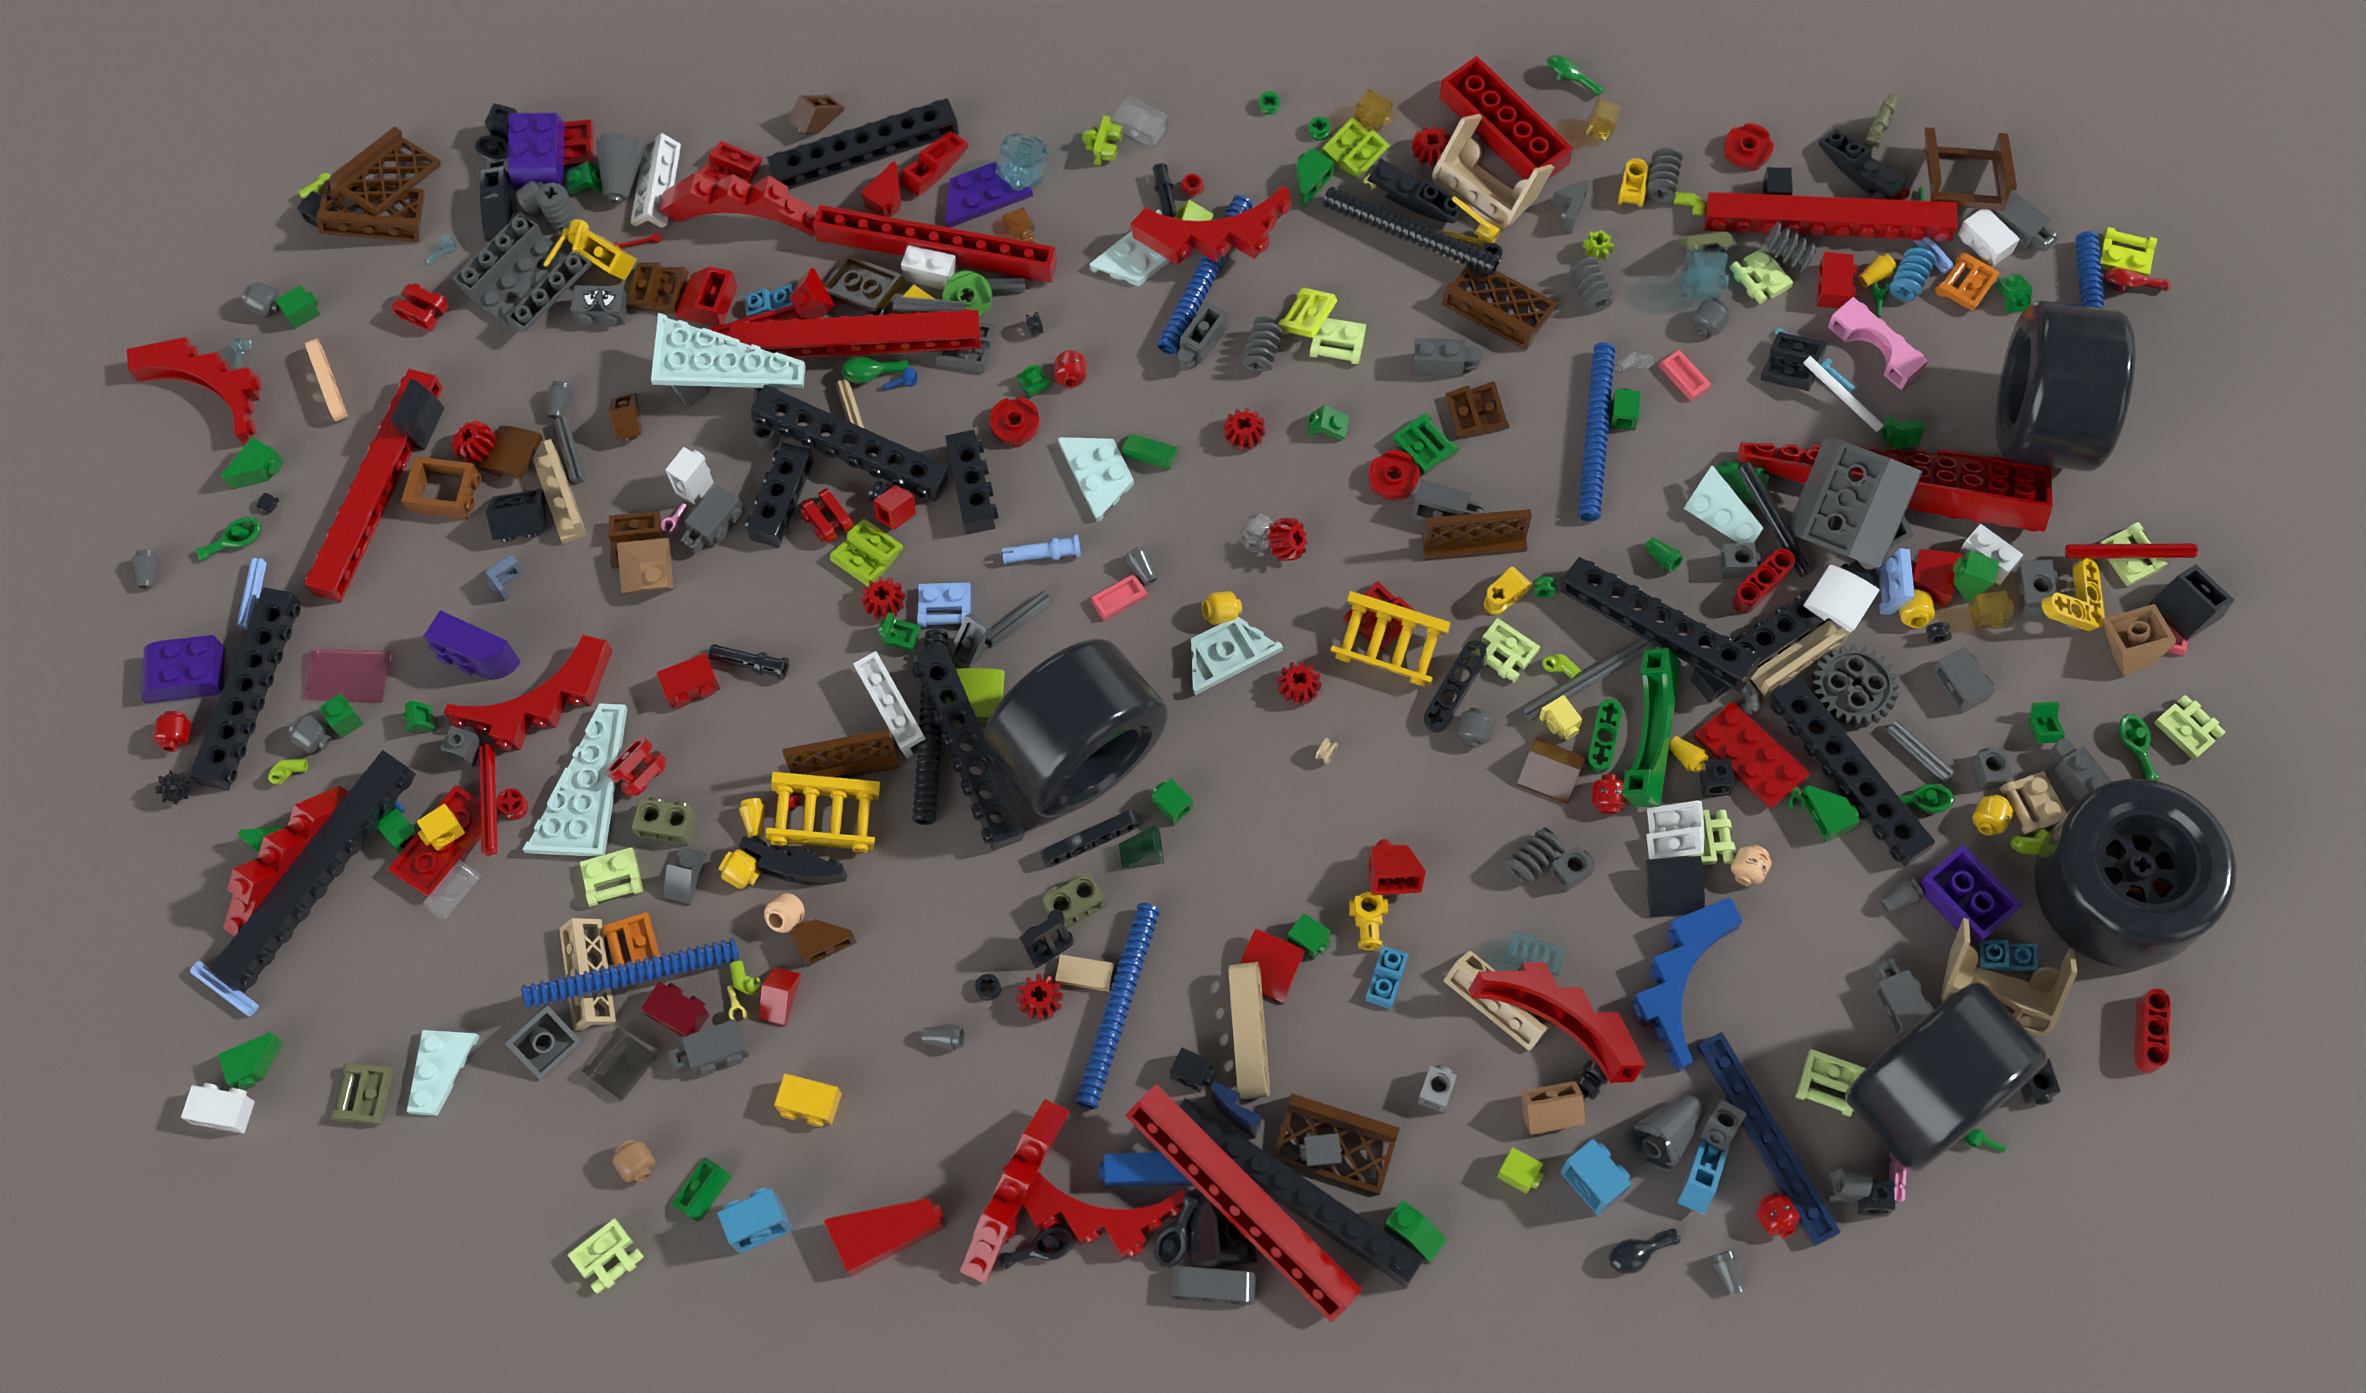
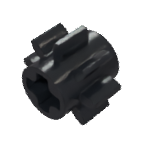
M169 770V774L164 777L158 776V781L161 785L156 786L155 790L156 794H162L163 803L168 800L177 805L178 801L182 798L188 799L186 790L191 788L190 781H184L185 775L183 772L178 775ZM176 785V789H171L170 786Z

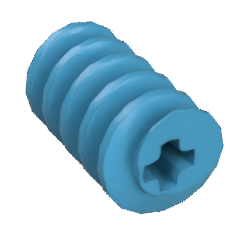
M1910 248L1905 251L1900 266L1889 287L1890 293L1895 298L1904 302H1911L1915 299V296H1919L1926 283L1925 280L1928 279L1929 272L1932 270V265L1936 261L1935 255L1923 248Z

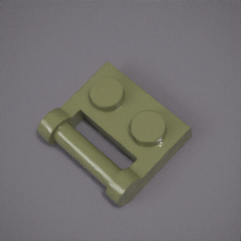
M1708 232L1679 236L1680 246H1687V250L1691 251L1706 249V244L1726 247L1732 242V235L1728 232Z
M345 1063L342 1070L344 1078L336 1110H333L331 1119L340 1122L351 1121L382 1124L394 1070L391 1067ZM361 1075L353 1111H348L355 1078Z

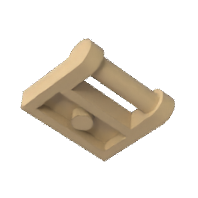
M2044 771L2015 782H2008L1999 788L2003 796H2007L2023 826L2021 830L2024 836L2037 833L2040 829L2045 830L2053 827L2066 815V811ZM2017 791L2022 792L2037 822L2032 821Z

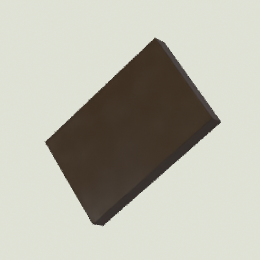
M847 254L824 283V286L832 299L870 314L879 315L906 280L902 274Z

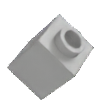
M1437 1065L1435 1068L1430 1066L1418 1104L1444 1113L1457 1075L1452 1074V1070L1447 1067ZM1439 1081L1444 1084L1446 1090L1435 1092L1431 1088V1083Z

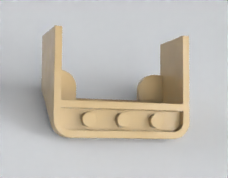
M1477 114L1464 117L1460 120L1435 166L1432 180L1435 185L1465 202L1469 208L1486 222L1499 229L1509 227L1536 200L1554 166L1550 164L1534 169L1529 179L1519 181L1512 190L1477 165L1482 150L1480 144L1472 139L1471 136L1482 116Z
M1963 918L1949 953L1941 992V1002L1943 1003L1957 991L1970 984L1973 978H1976L2024 1009L2019 1022L2032 1036L2044 1037L2050 1034L2077 975L2075 950L2068 948L2059 970L2050 967L2039 968L2033 973L2030 982L1976 967L1978 962L1977 950L1969 945V919Z

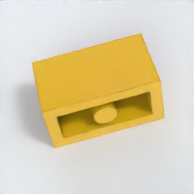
M587 229L576 252L600 268L623 280H626L637 261L636 258L613 243Z
M784 1074L774 1106L778 1112H781L780 1116L786 1119L796 1120L797 1117L807 1119L808 1124L816 1127H823V1124L832 1126L842 1093L838 1087Z

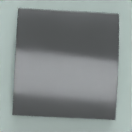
M981 323V349L938 351L936 365L984 373L993 345L996 325Z

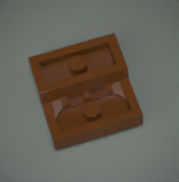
M659 262L637 263L626 305L642 311L675 314L684 292L689 274L688 270L685 267L663 268Z
M1495 381L1470 389L1468 385L1445 393L1459 438L1477 437L1510 428Z
M499 426L494 435L496 441L493 443L495 448L489 451V456L483 457L482 462L479 463L477 468L499 477L504 474L521 480L543 437L540 433L527 429Z
M660 511L609 516L608 537L611 542L610 564L612 569L619 568L617 543L663 539Z

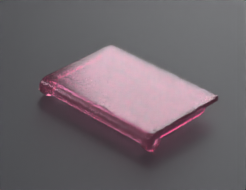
M312 648L304 698L330 700L342 693L348 701L382 702L388 662L391 659L390 651Z

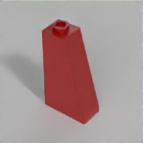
M927 1198L831 1217L823 1221L846 1271L852 1277L943 1230L944 1228L940 1221L944 1220L945 1217L938 1203L932 1205L930 1199Z

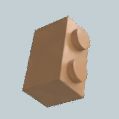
M1576 1081L1521 1091L1523 1118L1530 1135L1536 1133L1545 1134L1548 1131L1563 1128L1572 1129L1586 1124L1583 1094Z

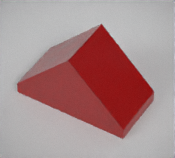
M774 967L762 984L759 1020L786 1026L802 975L801 973Z

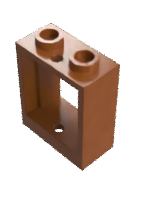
M414 456L401 501L410 513L467 520L469 512L473 510L475 505L474 495L476 488L480 487L481 475L473 463ZM430 473L463 476L456 502L423 498Z

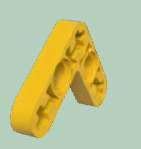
M2086 558L2073 565L2076 598L2061 593H2054L2043 598L2041 606L2045 615L2050 619L2086 631H2093L2103 626L2105 615L2099 569L2092 559Z

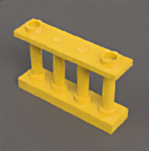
M1350 591L1347 602L1352 605L1351 609L1353 612L1341 648L1333 645L1331 647V652L1336 654L1335 659L1350 663L1352 659L1411 678L1410 683L1425 687L1426 683L1432 685L1433 677L1427 676L1426 672L1438 637H1441L1442 634L1448 635L1451 623ZM1367 610L1377 613L1376 617L1378 620L1366 656L1352 652L1351 649L1363 613L1366 614ZM1394 618L1401 620L1403 627L1391 664L1377 660L1376 656L1388 621L1391 622V619ZM1417 626L1427 629L1426 633L1428 635L1415 672L1402 668L1401 664L1412 631Z
M772 772L771 791H776L779 796L775 828L766 827V841L776 846H785L787 843L847 848L852 849L856 853H867L868 850L874 851L875 837H867L870 802H873V800L878 801L880 782ZM792 793H800L806 796L802 831L786 829L789 795ZM819 795L830 796L833 799L829 833L813 832L816 798ZM846 798H854L859 801L856 835L840 834L843 800Z

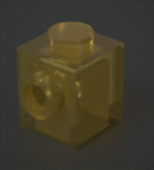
M1368 89L1356 104L1355 120L1369 129L1372 128L1380 132L1383 126L1388 125L1393 118V101Z
M1598 98L1589 115L1586 134L1609 141L1617 125L1620 105Z
M2006 590L1974 596L1969 604V610L1975 629L1986 627L1999 629L2007 624L2014 613V605L2012 600L2008 599Z

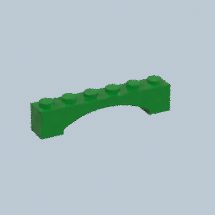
M1669 648L1645 649L1643 651L1640 674L1643 676L1644 686L1642 733L1634 762L1630 770L1625 771L1622 796L1635 808L1659 807L1661 804L1681 661Z

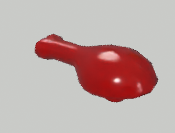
M2112 268L2103 275L2104 280L2116 284V291L2119 292L2126 291V286H2146L2164 291L2171 288V284L2167 280L2146 277L2126 268Z

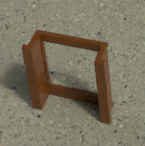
M1925 127L1926 144L1924 151L1926 153L1931 193L1930 201L1956 202L1957 207L2004 211L2010 191H2016L2017 188L2009 134L1998 133L1993 151L1937 146L1935 128ZM1939 156L1992 160L1997 196L1939 192L1942 182Z

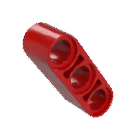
M1787 549L1774 551L1739 585L1732 602L1736 611L1744 614L1752 612L1788 577L1795 562L1791 551ZM1776 562L1784 564L1785 567L1778 566ZM1759 579H1765L1768 584L1760 582ZM1741 595H1747L1752 600H1745Z
M2159 988L2149 990L2137 1001L2134 1060L2137 1068L2144 1073L2157 1071L2169 1060L2171 999L2167 992ZM2149 999L2157 1003L2158 1009L2150 1005ZM2148 1026H2152L2157 1031V1036L2150 1033ZM2147 1052L2155 1056L2156 1063L2149 1060Z

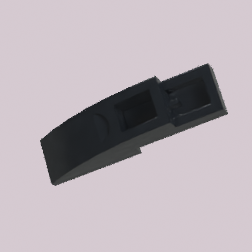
M1835 129L1819 141V146L1830 160L1851 181L1869 194L1873 195L1879 192L1891 199L1907 187V178L1872 158L1871 149L1840 130Z
M508 157L487 160L485 170L480 171V208L486 242L491 241L511 221L513 204L509 198L511 182L508 170Z
M1382 158L1378 160L1367 179L1372 184L1386 191L1385 197L1420 215L1454 224L1462 211V208L1452 200L1454 196L1425 178L1421 183Z
M743 836L739 843L742 851L759 860L757 865L762 874L779 880L798 884L825 885L845 882L848 878L843 864L834 859L826 861L820 858L817 852L809 848L802 850L796 847L791 856V853L781 847H777L775 850L767 846V842L755 836L752 839Z

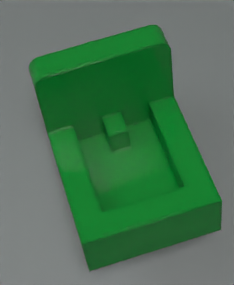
M587 161L567 171L566 191L571 195H575L590 187L598 193L603 192L600 169Z
M2009 274L2007 277L1997 278L1996 287L2006 298L2004 310L2007 313L2024 311L2031 304L2033 288L2022 275Z
M1323 405L1309 415L1307 421L1309 425L1308 435L1314 436L1321 432L1341 441L1346 438L1349 416Z
M1887 415L1880 434L1892 450L1919 446L1925 424L1921 420L1898 423L1892 415Z
M888 612L886 620L882 619L878 633L881 635L883 645L913 653L921 627L920 625L897 620L894 613Z
M2057 701L2035 702L2031 706L2027 723L2037 744L2056 743L2059 739L2065 738V732L2057 717L2060 709Z

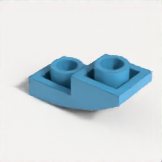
M788 284L770 292L766 288H762L744 295L747 317L793 305L790 296L794 286Z
M1982 940L1979 942L1980 968L2016 973H2034L2038 969L2037 944H2008V940Z
M1386 946L1382 947L1365 998L1366 1002L1392 1009L1408 959V953Z

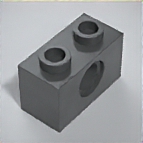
M2021 560L2013 571L2020 619L2049 618L2042 610L2041 604L2043 598L2057 593L2058 575L2057 571L2053 570L2052 560ZM2035 587L2040 588L2042 592L2037 591Z

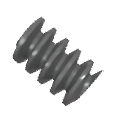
M1667 147L1658 149L1653 153L1646 186V195L1652 201L1665 204L1675 199L1681 161L1683 159V154L1679 150Z
M547 183L537 190L536 200L546 222L557 232L563 233V229L569 228L570 222L577 219V214L566 189L557 183Z
M1774 224L1766 234L1760 247L1767 244L1766 253L1775 249L1774 258L1783 254V263L1792 259L1791 268L1800 264L1799 273H1802L1815 256V244L1809 243L1806 246L1805 238L1797 241V233L1789 236V228H1784L1780 231L1781 224Z
M1587 257L1578 261L1570 268L1569 273L1583 304H1585V309L1589 313L1600 312L1612 305L1613 302L1610 298L1613 292L1608 288L1609 284L1604 280L1605 276L1600 272L1601 267L1596 264L1597 259L1595 257Z
M1268 316L1255 318L1248 343L1246 344V350L1241 360V365L1246 369L1252 371H1270L1272 369V362L1275 360L1274 354L1278 351L1277 346L1280 344V337L1283 335L1282 329L1277 326L1278 324L1274 319Z
M1543 827L1542 830L1536 831L1535 837L1528 839L1527 844L1520 846V851H1514L1512 858H1507L1504 864L1508 872L1518 882L1524 883V879L1533 882L1535 878L1531 872L1541 875L1542 870L1539 865L1541 864L1543 867L1549 868L1550 864L1547 858L1556 861L1557 855L1554 851L1564 854L1565 849L1559 838L1551 830Z

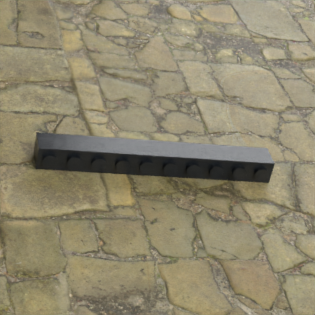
M382 750L209 970L232 987L244 993L248 988H251L256 983L258 975L264 967L274 960L275 953L279 948L290 940L297 925L308 917L312 906L326 894L330 883L343 872L345 864L353 855L359 852L363 841L377 829L381 818L395 806L396 799L404 790L410 787L416 773Z
M1187 1098L1183 1100L1179 1107L1267 1195L1404 1288L1408 1287L1421 1267L1424 1258Z

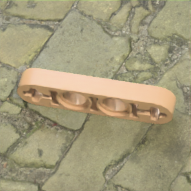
M318 338L305 342L325 401L334 421L337 422L347 418L345 406Z

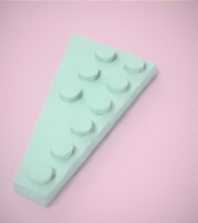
M658 313L651 374L653 385L763 388L766 384L772 388L804 389V361L777 352L771 353L762 350L759 346L753 344L750 346L741 343L738 339L705 328L699 329L688 325L687 322L675 321L667 318L664 314Z
M599 703L585 730L586 734L582 742L573 752L572 761L568 768H565L547 802L548 806L541 820L538 819L530 841H527L522 849L525 853L594 857L605 855L616 782H613L606 775V770L621 754L627 715L626 705Z

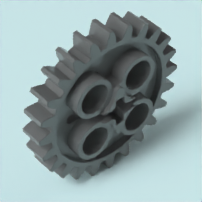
M1853 644L1848 651L1842 645L1839 653L1833 648L1829 656L1823 655L1821 662H1818L1815 667L1817 671H1814L1811 677L1815 680L1811 684V688L1816 689L1814 695L1817 698H1821L1820 702L1823 706L1827 707L1830 714H1835L1834 719L1836 721L1839 718H1843L1844 726H1847L1849 721H1853L1855 728H1857L1860 722L1863 721L1864 725L1868 727L1871 719L1878 723L1881 716L1886 717L1890 712L1889 709H1893L1896 704L1894 701L1899 696V693L1895 691L1900 684L1893 682L1898 675L1897 673H1889L1893 665L1883 664L1885 656L1877 659L1875 657L1876 650H1873L1870 654L1866 653V646H1863L1861 651H1857L1855 644ZM1849 666H1855L1859 672L1852 671ZM1831 682L1838 683L1841 688H1835ZM1869 683L1877 685L1879 689L1871 688ZM1851 700H1857L1861 706L1854 705Z

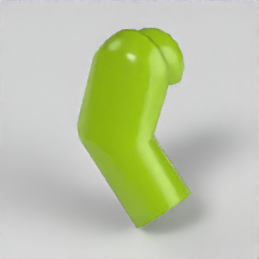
M322 173L319 175L318 180L299 190L302 199L307 197L312 190L318 194L323 193L324 181H330L331 175Z
M1675 192L1676 197L1673 200V204L1693 206V214H1705L1706 201L1693 193Z
M1562 654L1548 655L1542 660L1545 670L1549 672H1564L1571 679L1582 672L1567 656Z
M290 759L279 761L269 772L268 780L272 784H282L293 772H306L308 769L307 760Z
M2040 829L2033 838L2016 835L2011 839V848L2021 854L2035 855L2039 852L2049 832Z
M743 961L730 963L734 987L748 995L757 994L762 986L761 980L757 977L754 979L745 974Z

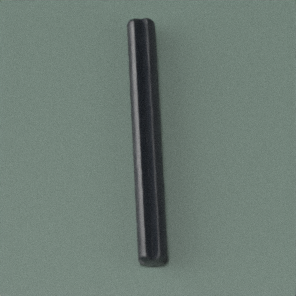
M1748 462L1738 468L1740 476L1783 549L1791 551L1794 555L1795 562L1793 566L1798 575L1804 577L1813 571L1812 566L1752 464Z

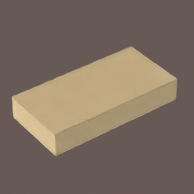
M1060 954L1055 983L1109 992L1114 963Z

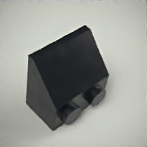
M543 489L493 496L485 511L492 540L500 539L501 542H508L524 535L526 538H534L540 536L547 525Z
M1211 1202L1197 1205L1193 1209L1188 1220L1192 1266L1222 1267L1257 1262L1256 1247Z

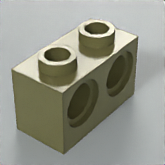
M650 797L649 800L639 799L632 830L639 838L689 846L697 816L692 807L684 802L677 801L675 804H670L655 797ZM651 814H658L655 820L647 821ZM684 818L680 825H672L676 819Z
M1089 871L1083 875L1082 873L1074 875L1068 880V884L1061 888L1054 887L1045 894V897L1042 898L1043 907L1048 914L1055 910L1054 907L1058 903H1066L1068 905V908L1062 911L1065 917L1064 924L1067 929L1107 906L1105 896ZM1083 889H1088L1092 892L1086 898H1082L1077 894Z

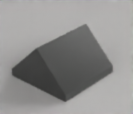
M544 1005L511 1034L504 1043L541 1080L580 1045L582 1041L548 1005Z

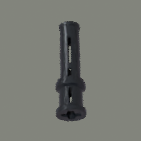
M717 644L711 645L709 650V660L752 669L757 675L768 674L776 676L778 680H784L788 673L789 659L787 657L775 658L768 656L765 652L757 655Z

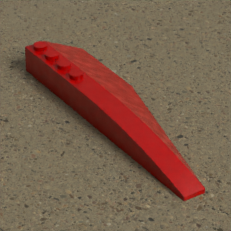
M1740 442L1737 460L1745 463L1750 462L1752 466L1805 484L1821 445H1811V449H1799L1797 444H1786L1781 448H1776L1772 443ZM1861 447L1923 471L1907 507L1908 510L1943 515L1951 519H1968L1976 523L1998 524L2001 527L2023 528L2030 532L2046 531L2053 507L2051 467L2012 462L2003 458L1946 449H1938L1936 454L1927 453L1926 449L1915 448L1914 453L1902 452L1901 449L1892 450L1890 448L1885 452H1880L1877 447ZM1855 468L1852 471L1851 479L1853 482H1858L1863 478L1862 468Z

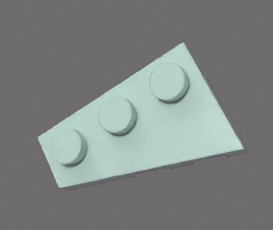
M1711 465L1683 508L1737 543H1755L1764 529L1713 465Z
M422 1030L407 1108L408 1113L438 1116L454 1086L453 1082L460 1068L464 1067L468 1060L466 1058L472 1046L476 1045L480 1037L478 1034Z

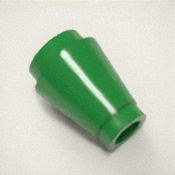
M1655 537L1650 538L1644 546V549L1663 571L1667 570L1671 573L1683 561L1680 550Z

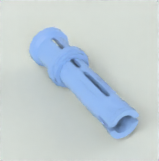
M1075 534L1072 538L1065 539L1053 537L1050 539V542L1002 548L1004 564L1049 557L1055 560L1072 555L1081 557L1078 534Z

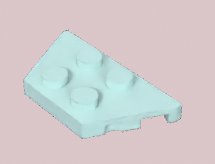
M1160 210L1156 211L1157 213L1162 215V212ZM1131 231L1090 263V270L1096 273L1100 270L1109 273L1112 278L1126 280L1130 284L1140 286L1167 265L1170 260L1135 240Z
M1061 437L1058 439L1059 445L1098 522L1103 518V514L1110 506H1114L1120 500L1121 495L1134 485V479L1114 439Z
M1239 617L1233 621L1219 624L1191 638L1194 695L1282 652V644L1278 641L1275 643L1264 636L1262 631L1255 627H1250L1246 621Z

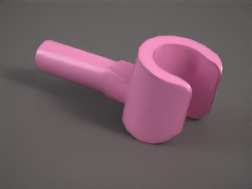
M685 503L680 505L672 518L668 517L662 520L661 528L663 531H666L667 527L673 524L670 533L675 535L679 532V525L677 523L687 508Z

